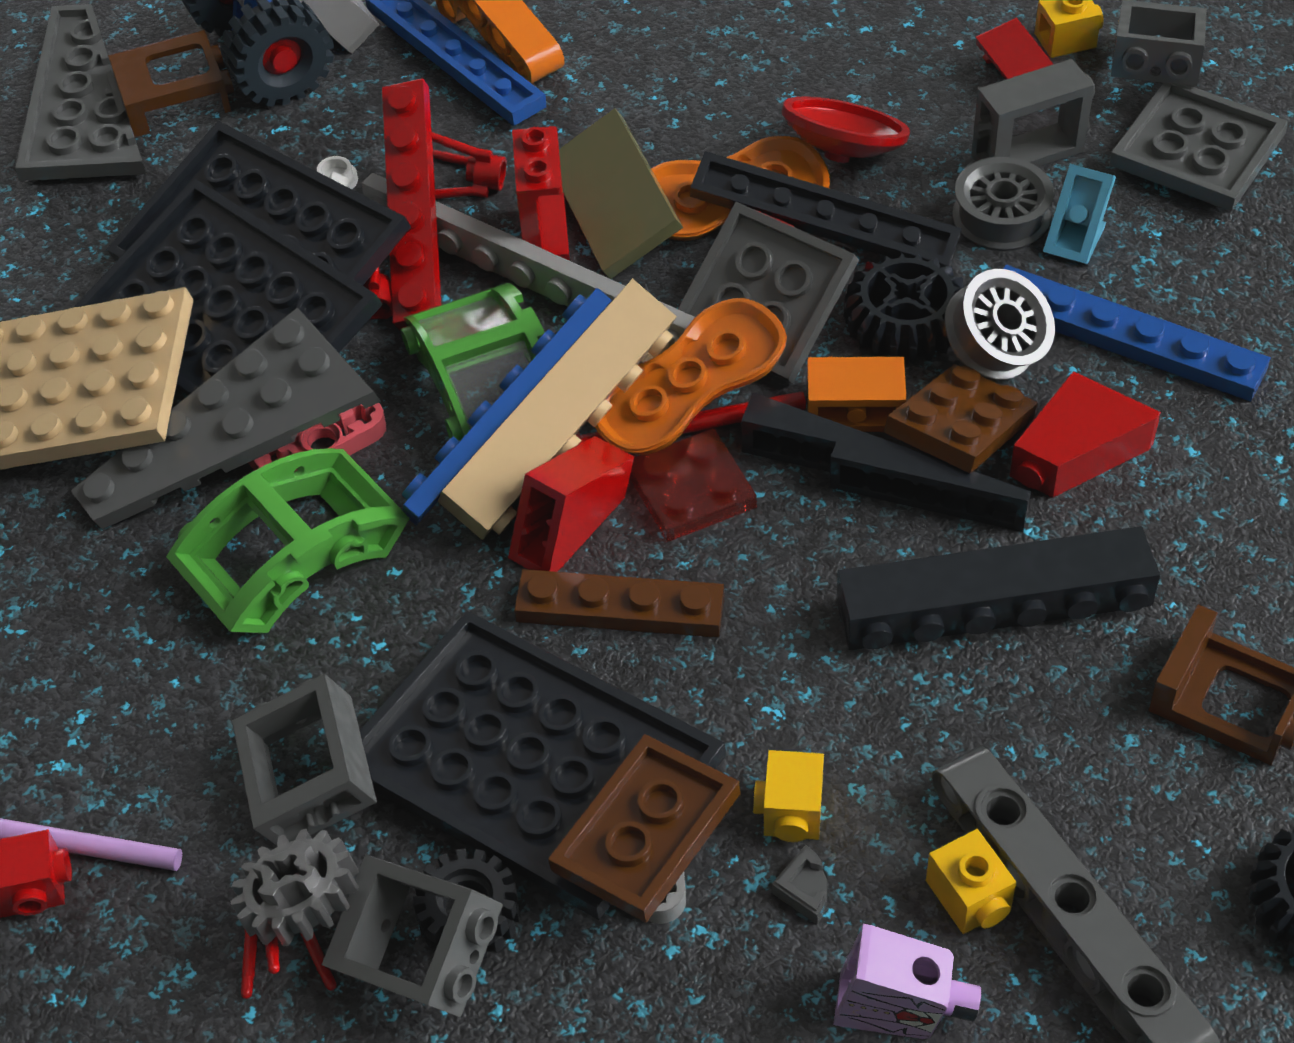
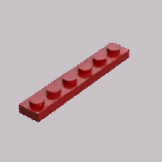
M423 78L382 87L387 206L389 209L405 216L411 226L390 252L393 324L399 331L401 328L407 327L403 317L442 305L429 86Z

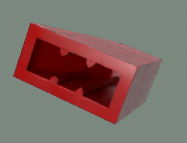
M1073 371L1014 444L1010 477L1020 481V483L1030 489H1036L1053 498L1150 450L1154 444L1161 412Z
M594 436L525 473L508 558L528 570L558 572L624 500L634 456Z

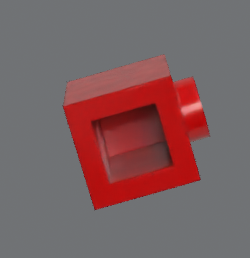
M46 829L0 839V918L17 914L24 916L36 915L43 912L46 908L65 905L64 882L72 880L71 861L67 849H59L49 830Z

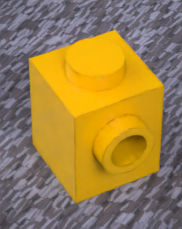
M1038 0L1034 34L1050 58L1096 48L1099 29H1102L1104 23L1103 13L1100 6L1094 4L1092 0Z
M768 750L766 781H755L753 807L754 814H764V836L777 837L787 842H799L805 839L819 840L824 754Z
M978 828L929 853L926 882L962 934L980 925L984 929L993 927L1010 913L1016 880Z

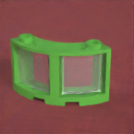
M510 283L403 317L407 327L401 328L400 331L405 348L409 355L416 353L418 361L425 366L440 393L450 418L444 420L449 438L454 436L460 441L472 428L467 423L469 417L485 400L491 405L494 404L504 392L499 387L502 380L517 364L523 369L527 367L535 358V355L530 350L545 333L532 307L522 310L518 303L524 302L523 295Z

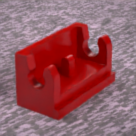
M1017 17L975 37L976 45L985 52L983 59L988 64L993 63L1005 80L1054 65Z

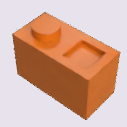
M808 357L807 412L862 432H884L888 415L907 401L904 357Z

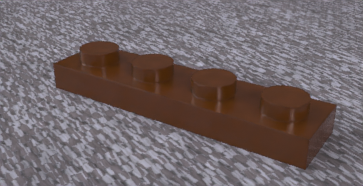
M522 569L514 609L516 622L719 637L724 603V584Z

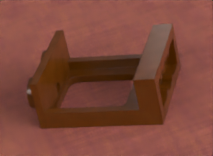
M205 30L108 55L134 137L151 133L145 112L218 93L225 113L232 112L227 95L234 93L233 84L228 70L224 69L225 65L218 44L210 46ZM196 48L203 50L209 67L206 73L162 85H156L152 82L147 67L149 61Z
M1198 604L1156 681L1149 712L1272 766L1280 747L1291 750L1294 745V667L1212 633L1218 612ZM1229 670L1279 691L1288 697L1289 704L1272 736H1259L1213 716L1202 708V703L1220 671Z

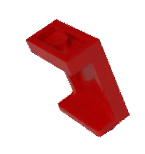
M531 127L512 130L516 194L522 240L570 261L557 127Z

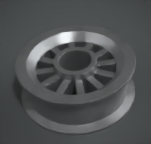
M991 269L978 274L971 280L968 286L955 293L945 311V331L953 351L967 367L977 370L981 376L986 378L1006 380L1020 375L1030 364L1039 361L1047 354L1054 340V317L1046 298L1030 280L1010 270Z

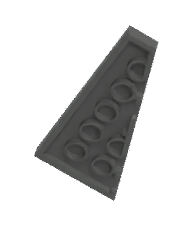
M91 4L51 7L15 166L19 181L146 174Z
M296 308L171 409L165 442L121 449L74 487L71 492L92 520L103 530L155 506L158 497L180 487L184 491L201 485V477L219 469L227 473L294 442L299 432L319 423L325 428L340 421L339 414L360 404L366 409L381 401L306 316Z

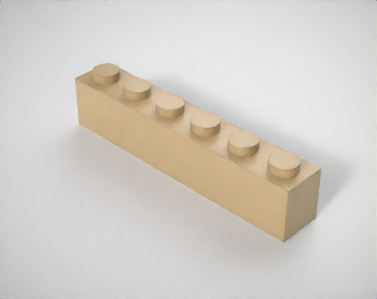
M632 278L442 490L437 502L480 539L483 540L492 529L500 535L517 516V511L512 506L521 496L525 473L581 443L582 440L576 434L586 422L595 427L613 406L607 399L615 389L619 387L623 392H626L644 371L638 366V363L649 352L656 358L674 336L668 329L677 316Z

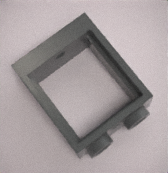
M1122 0L1110 76L1197 86L1205 47L1207 8ZM1157 66L1161 71L1153 74L1150 69Z
M1069 59L978 88L971 156L976 162L991 157H1013L1040 167L1084 152L1086 134L1090 128L1091 102L1095 96V86L1092 78L1085 74L1073 59ZM1060 104L1057 123L1012 137L1015 118Z
M325 673L314 679L304 681L297 688L269 702L259 704L250 712L232 720L253 829L275 845H277L278 836L284 834L288 841L291 842L296 840L298 833L302 829H307L308 833L312 835L377 803L352 698ZM322 719L333 769L278 795L268 745Z
M365 854L355 879L359 886L358 891L349 894L347 902L350 907L341 914L322 966L461 1017L466 1002L475 989L476 976L487 946L496 933L498 917L503 904L470 888ZM410 887L454 902L422 986L378 970Z

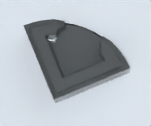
M805 845L772 883V894L815 924H818L827 907L828 881L821 859L810 847Z

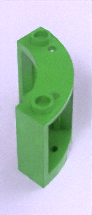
M311 449L266 464L231 485L211 501L193 521L187 523L180 530L178 539L166 557L230 632L268 633L285 609L309 588L308 577L330 564L338 570L358 561L386 558L410 518L344 449ZM320 495L339 517L311 530L288 505V501L305 496ZM260 517L282 541L285 547L271 557L240 588L216 561V558L237 533L254 519Z

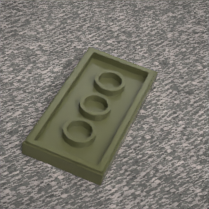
M616 108L559 149L563 193L602 271L610 279L683 228L623 116Z

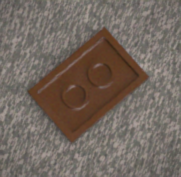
M953 364L890 413L886 420L884 433L971 474L1034 418L1038 402L1024 396L1015 387L999 385L982 377L973 368Z
M644 734L548 858L550 869L555 874L647 923L741 794L739 781Z

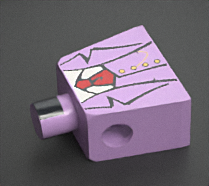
M863 924L840 973L833 1025L919 1039L930 1038L943 1015L974 1022L979 1011L981 987L951 980L954 956L949 949L879 927Z

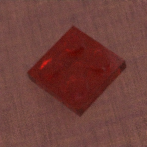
M714 428L675 442L658 452L634 458L630 480L667 542L757 508V495Z

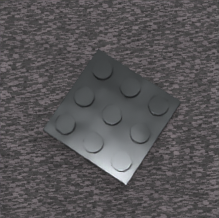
M1163 83L1111 152L1109 165L1232 212L1285 135L1288 121L1189 85Z
M735 202L678 310L696 317L711 305L732 298H746L762 304L781 321L787 336L786 347L777 364L769 373L793 384L859 259L849 251Z

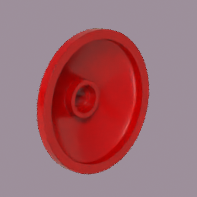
M808 96L791 97L783 102L781 112L787 124L805 142L825 151L824 157L832 161L847 163L850 161V157H875L900 148L908 142L910 136V128L902 121L862 105Z

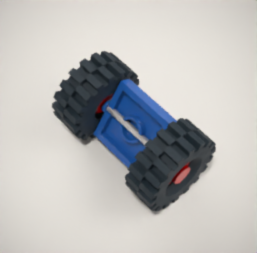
M181 0L198 25L201 24L203 29L209 33L215 30L218 36H222L226 44L220 46L221 55L225 59L223 62L242 92L246 96L248 95L252 101L259 104L262 99L266 106H274L276 99H278L281 105L284 106L291 103L290 97L296 95L298 100L307 97L304 90L310 87L315 91L320 86L316 79L319 76L327 77L330 70L325 63H333L334 55L330 51V49L334 48L333 40L321 21L304 1L301 3L299 0Z

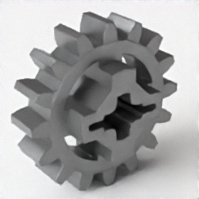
M302 829L298 833L296 840L291 842L288 841L284 834L278 836V847L270 851L268 848L261 846L257 849L260 856L257 863L248 862L241 866L247 877L233 882L232 888L237 896L230 902L237 913L239 921L250 937L257 934L262 944L267 945L277 935L283 946H289L294 934L301 933L306 941L313 937V927L321 924L324 927L330 928L334 925L330 915L335 910L347 911L350 905L344 895L358 891L359 886L353 876L358 874L359 871L343 841L339 837L332 840L325 830H321L312 839L307 829Z

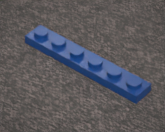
M365 0L366 7L371 14L511 125L515 126L546 108V97L542 91L424 0Z
M1005 265L1003 268L1024 276L1041 291L1053 313L1055 332L1250 402L1267 372L1271 357L1009 265Z
M596 288L587 299L579 294L562 314V317L567 322L555 334L548 329L530 350L535 355V358L527 367L523 369L517 364L500 383L499 387L504 392L494 404L491 405L485 400L469 417L467 423L472 427L460 441L454 436L451 437L436 454L434 459L440 464L428 477L419 473L403 491L402 496L407 501L403 504L402 511L416 526L435 506L442 490L611 303L612 300L600 289Z

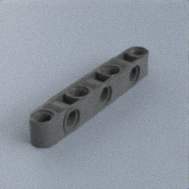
M979 746L932 772L934 789L944 807L965 834L978 828L1016 880L1013 898L1127 1043H1220L1209 1022L1176 983L1168 969L1031 799L1020 789L987 748ZM1003 819L1008 821L1010 825H999L992 820ZM1069 904L1081 912L1068 913L1063 911L1059 905ZM1142 995L1151 1000L1155 1006L1143 1007L1136 1004L1130 996Z

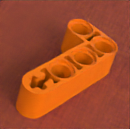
M435 0L439 12L452 23L467 17L503 62L531 84L564 66V55L560 45L522 0Z

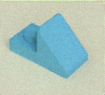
M1074 164L1069 165L1043 252L1088 264L1106 225V222L1102 220L1116 176Z

